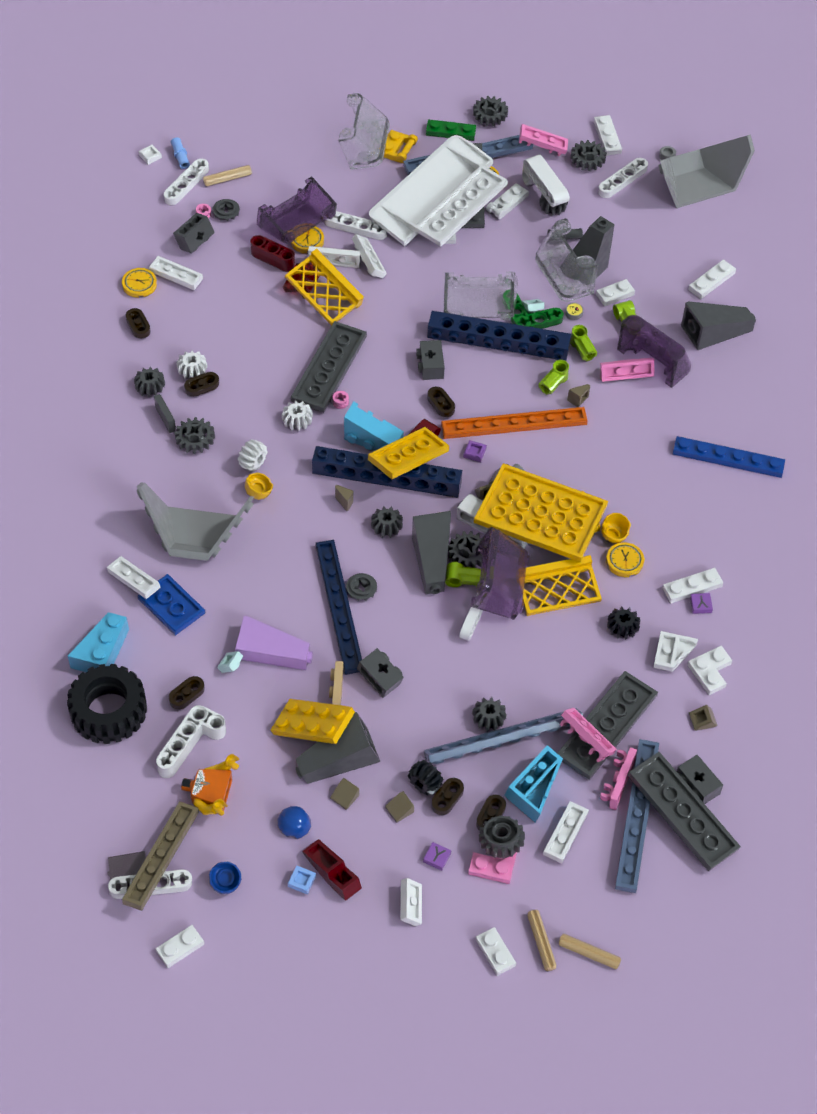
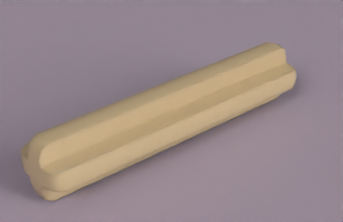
M249 165L204 176L203 182L205 186H210L251 175L252 170Z
M536 909L531 910L527 916L544 969L546 971L555 970L556 962L540 913Z
M562 934L560 937L559 945L613 969H617L620 965L621 958L567 934Z

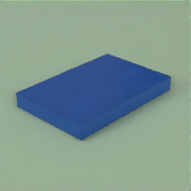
M166 574L158 580L161 588L147 599L139 594L138 600L176 636L203 616L205 609L169 574Z

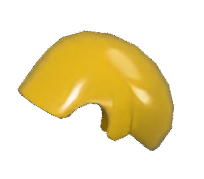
M257 472L248 475L244 487L249 496L260 500L265 499L271 494L273 484L265 474Z
M611 513L604 519L601 533L607 541L621 543L629 535L631 523L623 514Z

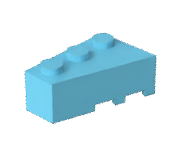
M354 401L344 416V440L363 446L368 450L376 451L404 437V431L386 420L381 422L372 416L374 413L371 411L365 412L358 408V403Z
M108 612L68 655L70 668L88 672V668L91 667L97 668L101 664H105V666L114 664L129 631L127 617Z
M548 745L513 781L504 794L509 801L535 823L542 812L563 760Z

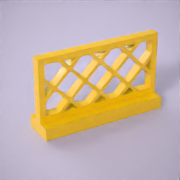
M317 248L311 252L308 258L285 275V278L331 326L334 321L338 322L354 308L362 305L364 296ZM311 262L315 266V271L305 270V265ZM302 274V281H295L291 276ZM305 274L315 275L314 282L304 281ZM317 276H324L327 279V283H318ZM304 285L314 286V293H307L304 290ZM316 287H327L326 294H316ZM329 288H336L339 291V295H329ZM316 298H326V306L318 305ZM328 299H337L338 307L328 306ZM341 300H348L352 304L349 307H340ZM328 310L338 311V316L332 319L328 315Z
M591 555L583 556L581 562L567 559L516 569L514 578L516 584H518L527 616L601 602L602 600L592 568ZM588 571L590 579L586 582L580 579L578 575L581 572ZM567 575L573 579L569 586L559 581L562 576ZM549 579L554 584L551 589H548L541 585L542 581ZM575 581L584 585L581 593L571 588ZM531 583L536 587L530 593L524 589L523 584ZM557 584L566 589L562 596L553 592ZM538 588L548 593L544 600L534 595ZM586 588L594 591L596 597L588 598L583 593ZM568 591L578 596L576 601L570 602L564 598ZM549 595H552L559 599V602L556 605H551L546 600ZM531 598L541 603L539 608L530 610L528 603Z

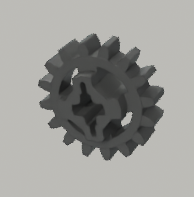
M487 96L484 99L481 97V100H476V104L473 106V116H475V120H480V124L485 122L486 126L489 123L492 126L495 123L500 125L501 121L505 122V118L508 117V106H506L505 101L501 102V98L495 99V96L492 98Z
M589 140L586 143L580 141V145L575 143V147H572L570 159H572V163H576V167L581 166L582 170L585 168L588 171L591 168L597 170V166L601 168L602 164H605L607 152H605V147H601L600 143L596 145L595 141L592 143Z
M194 417L192 421L190 418H187L186 423L181 421V426L176 427V444L179 445L180 449L185 448L186 453L190 450L193 451V454L196 453V450L203 453V448L208 450L209 444H214V427L210 426L209 421L204 423V418L200 421L197 420V417Z
M463 531L462 536L456 534L455 539L451 538L448 546L449 558H452V562L461 563L465 567L471 566L475 568L476 565L482 567V563L487 562L489 556V543H485V537L480 538V533L473 535V531H470L469 534Z

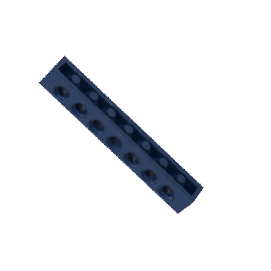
M432 311L428 323L427 338L567 361L571 334Z
M320 446L315 447L312 458V474L459 498L463 470L422 464L391 479L368 461V454Z

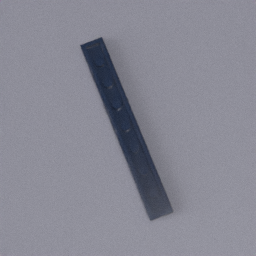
M335 541L315 542L341 661H343L344 674L359 673L357 667L362 660Z

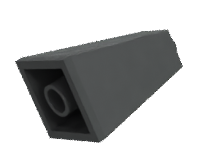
M600 216L589 226L560 270L588 287L608 268L615 224Z
M688 301L685 303L681 327L697 350H701L752 332L756 319L747 307Z
M451 511L413 516L412 541L425 594H438L445 590Z
M355 712L337 744L317 741L296 758L298 767H295L299 778H303L309 784L381 761L367 726L359 714Z

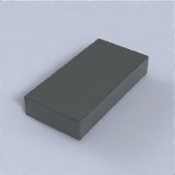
M160 394L154 396L155 408L169 433L175 432V419Z

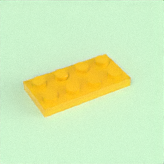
M423 427L369 453L368 461L388 477L394 479L449 452V445L429 429Z
M289 699L272 726L271 732L278 736L337 744L355 711L349 706Z

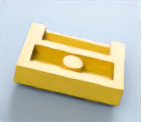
M391 130L379 148L378 156L403 163L407 159V154L412 146L417 143L418 138L414 134L406 135ZM403 143H406L403 150L398 153Z

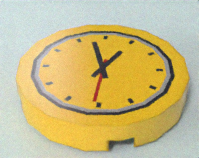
M301 225L292 231L290 236L291 245L296 251L307 254L309 246L322 247L324 245V234L316 226Z
M146 268L131 269L122 278L123 290L126 294L135 298L149 296L157 287L156 276L151 270Z
M627 542L613 545L608 550L606 556V564L609 566V570L621 577L637 575L642 570L645 560L640 548Z

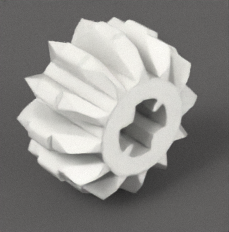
M193 350L190 353L185 351L184 355H179L176 363L178 373L184 379L204 374L205 370H207L206 358L199 351L196 353Z
M295 400L293 404L288 402V405L283 408L282 420L285 427H290L291 431L295 428L300 431V428L306 429L307 425H311L313 412L310 410L309 404L305 405L303 401L298 403Z
M251 439L247 441L239 452V465L248 471L255 472L259 470L268 453L267 446L257 440Z

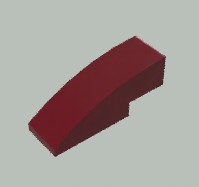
M320 839L302 851L317 872L345 901L362 889L359 877L345 866L344 860Z

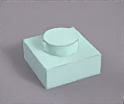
M539 299L522 301L528 313L544 309V302Z
M239 651L228 652L217 668L222 673L233 672L239 667V662L243 655Z

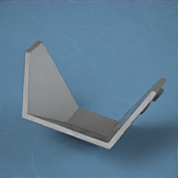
M751 134L660 160L659 170L661 174H664L676 209L736 191L755 151Z
M141 482L137 486V494L146 505L145 511L154 522L155 532L160 534L163 549L166 552L168 551L170 556L206 561L211 556L215 558L221 550L219 547L222 541L226 543L232 535L229 532L233 526L237 528L243 520L240 517L244 511L248 513L254 505L251 502L254 497L250 496L237 515L168 507L146 483Z

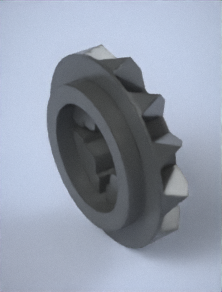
M222 199L213 206L215 218H219L220 221L223 219L228 221L230 218L234 220L235 216H239L240 207L234 200Z
M355 574L347 581V593L350 594L351 598L354 597L358 601L360 599L367 601L368 598H373L375 592H377V582L368 574ZM359 583L365 587L364 592L359 589Z

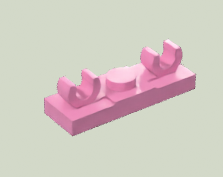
M522 124L520 127L519 143L526 141L527 146H530L532 143L541 148L548 149L549 153L556 151L558 152L557 156L566 154L568 148L567 138Z
M653 357L600 363L602 382L654 376Z
M575 708L567 709L561 715L564 720L561 721L560 726L562 727L569 723L570 730H568V734L576 731L582 741L591 744L593 748L589 750V754L592 755L597 751L599 753L597 762L603 761L605 757L613 755L617 750Z
M630 747L628 754L623 750L617 751V756L623 759H614L613 762L614 766L621 767L620 771L616 770L613 782L616 783L615 787L613 788L611 784L605 783L603 790L610 793L605 794L601 792L600 794L601 800H610L609 808L617 810L629 778L627 775L632 770L636 760L637 749Z

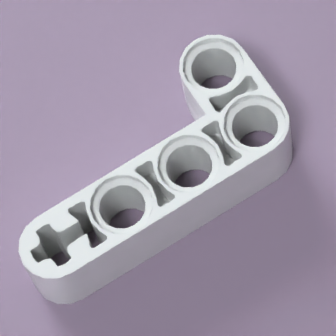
M540 154L523 160L522 178L526 186L535 184L552 207L570 200L567 189Z
M194 706L158 755L156 763L159 775L163 778L173 777L203 734L215 740L222 739L226 735L224 717L204 706ZM176 748H181L179 751H174Z

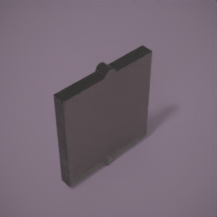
M145 851L108 857V876L110 880L119 876L136 875L146 859ZM116 884V888H115V889H116V890L120 889V888H121L120 884Z

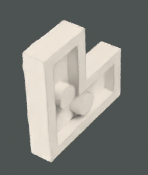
M719 646L688 661L687 665L707 694L711 695L726 687L727 683L718 670L731 665L732 659L724 648Z

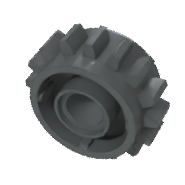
M499 815L494 818L491 817L489 821L484 822V827H480L479 842H481V849H486L487 855L490 854L494 858L504 859L513 857L516 852H520V847H524L525 832L523 831V826L518 825V820H514L510 816Z

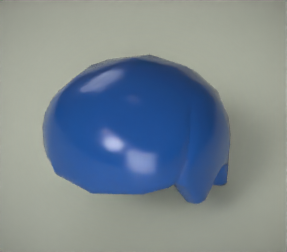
M290 806L283 809L277 819L278 828L287 837L294 836L300 839L308 834L311 828L309 815L303 808L298 806Z
M229 861L217 863L209 873V884L214 891L220 894L234 892L242 880L241 871L235 864Z

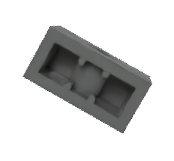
M196 213L179 227L173 235L181 250L192 253L215 232L208 217Z
M441 340L420 341V347L416 348L417 359H420V362H418V372L422 373V379H444L445 366Z
M378 648L362 659L357 667V670L382 698L397 688L404 678L401 670L397 666L394 667L389 661L387 654L381 652Z
M698 755L678 766L677 773L704 804L721 794L722 782Z

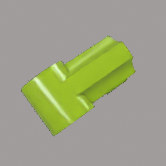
M631 300L613 305L615 318L621 320L628 333L635 334L642 328Z
M575 325L572 328L570 344L577 349L583 360L586 362L597 356V351L587 335V328L583 325Z
M565 360L554 362L553 368L538 385L543 393L546 395L552 394L561 383L567 381L569 364Z
M451 562L447 564L445 583L450 587H460L462 584L481 586L484 569L464 567L461 563Z

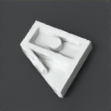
M661 631L653 668L673 672L696 647L698 639Z

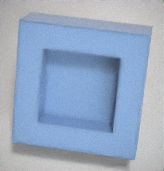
M296 865L288 882V887L308 895L316 878V873Z

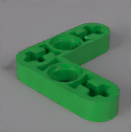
M510 290L503 294V305L512 324L544 329L559 325L563 321L564 313L560 308H550L527 314L517 292ZM513 310H520L521 313L515 314V313H513L512 311H513ZM541 318L544 321L539 323L536 322L535 319Z

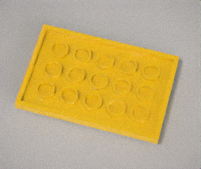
M503 463L474 517V523L581 562L608 506V501Z

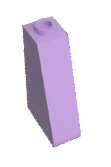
M243 617L235 651H239L243 655L241 660L306 670L307 664L312 662L313 652L310 651V643L251 617Z

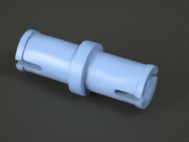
M173 138L171 145L174 149V157L178 160L180 168L186 169L190 166L186 156L187 151L183 148L180 138Z

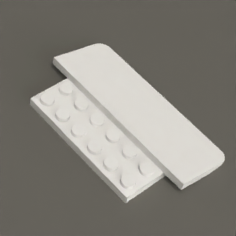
M454 135L447 139L369 211V216L372 221L404 246L417 234H421L441 247L508 184L507 179L489 169L493 165L491 157L465 138Z

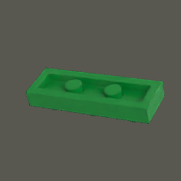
M428 119L426 136L450 138L451 136L458 135L469 141L475 140L476 125Z

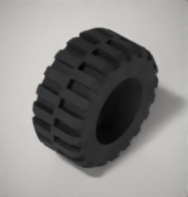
M101 664L97 668H88V672L79 674L78 680L75 679L68 690L67 706L71 722L74 724L75 730L81 733L82 737L85 739L91 738L92 742L99 743V741H103L104 744H110V741L121 742V738L126 737L127 739L132 736L133 731L137 732L141 727L140 723H143L146 718L147 703L143 684L133 671L128 672V668L124 666L118 668L117 664H110V666ZM105 694H116L126 700L121 708L108 714L96 713L89 709V706L96 698Z

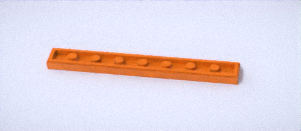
M577 407L441 421L443 438L450 439L587 425L588 420L585 408Z

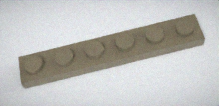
M179 801L123 896V905L141 911L144 909L199 813L198 807Z

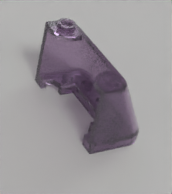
M311 176L305 180L307 185L303 189L299 188L297 195L275 208L272 205L267 207L266 204L260 206L257 214V225L261 230L283 243H291L295 238L326 219L333 218L336 214L337 203Z
M630 315L622 321L617 347L618 351L625 354L627 350H633L637 354L643 350L666 366L664 374L667 375L665 384L671 388L690 372L691 361L682 345L640 316Z
M490 527L479 542L478 551L483 555L480 581L476 585L478 594L476 597H472L470 607L514 620L524 609L522 600L526 566L529 563L530 555H528L526 549L502 531Z

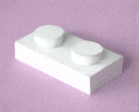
M627 279L596 291V296L604 307L635 295V290Z
M405 878L401 880L400 920L413 926L422 924V884Z
M191 925L157 947L156 952L167 968H170L203 946L204 940L194 926Z
M495 927L476 936V942L497 976L516 966V961Z

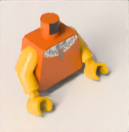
M230 754L225 761L219 764L199 769L195 780L183 779L181 790L191 792L192 804L198 807V810L203 815L217 813L220 816L224 815V809L228 807L226 802L233 781L230 769L237 770L239 768V765L235 763V761L239 760L236 755Z

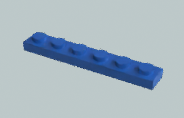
M679 436L676 437L673 455L782 478L785 459Z

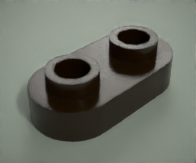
M138 308L128 310L126 312V321L133 335L137 338L148 337L151 332L150 324L142 310Z
M206 372L190 378L184 384L185 393L195 397L212 391L219 386V376L214 372Z
M437 386L428 390L427 399L436 412L442 417H451L455 413V403L446 391Z
M192 676L182 682L169 694L171 707L180 710L195 701L205 691L204 681L198 676Z
M449 778L444 782L432 798V810L436 814L446 815L453 809L463 795V782L458 778ZM444 804L445 807L441 808L438 805Z
M495 794L486 799L477 817L476 826L479 831L480 827H484V822L489 821L491 817L503 816L506 810V801L502 796ZM492 806H498L499 808L493 809Z

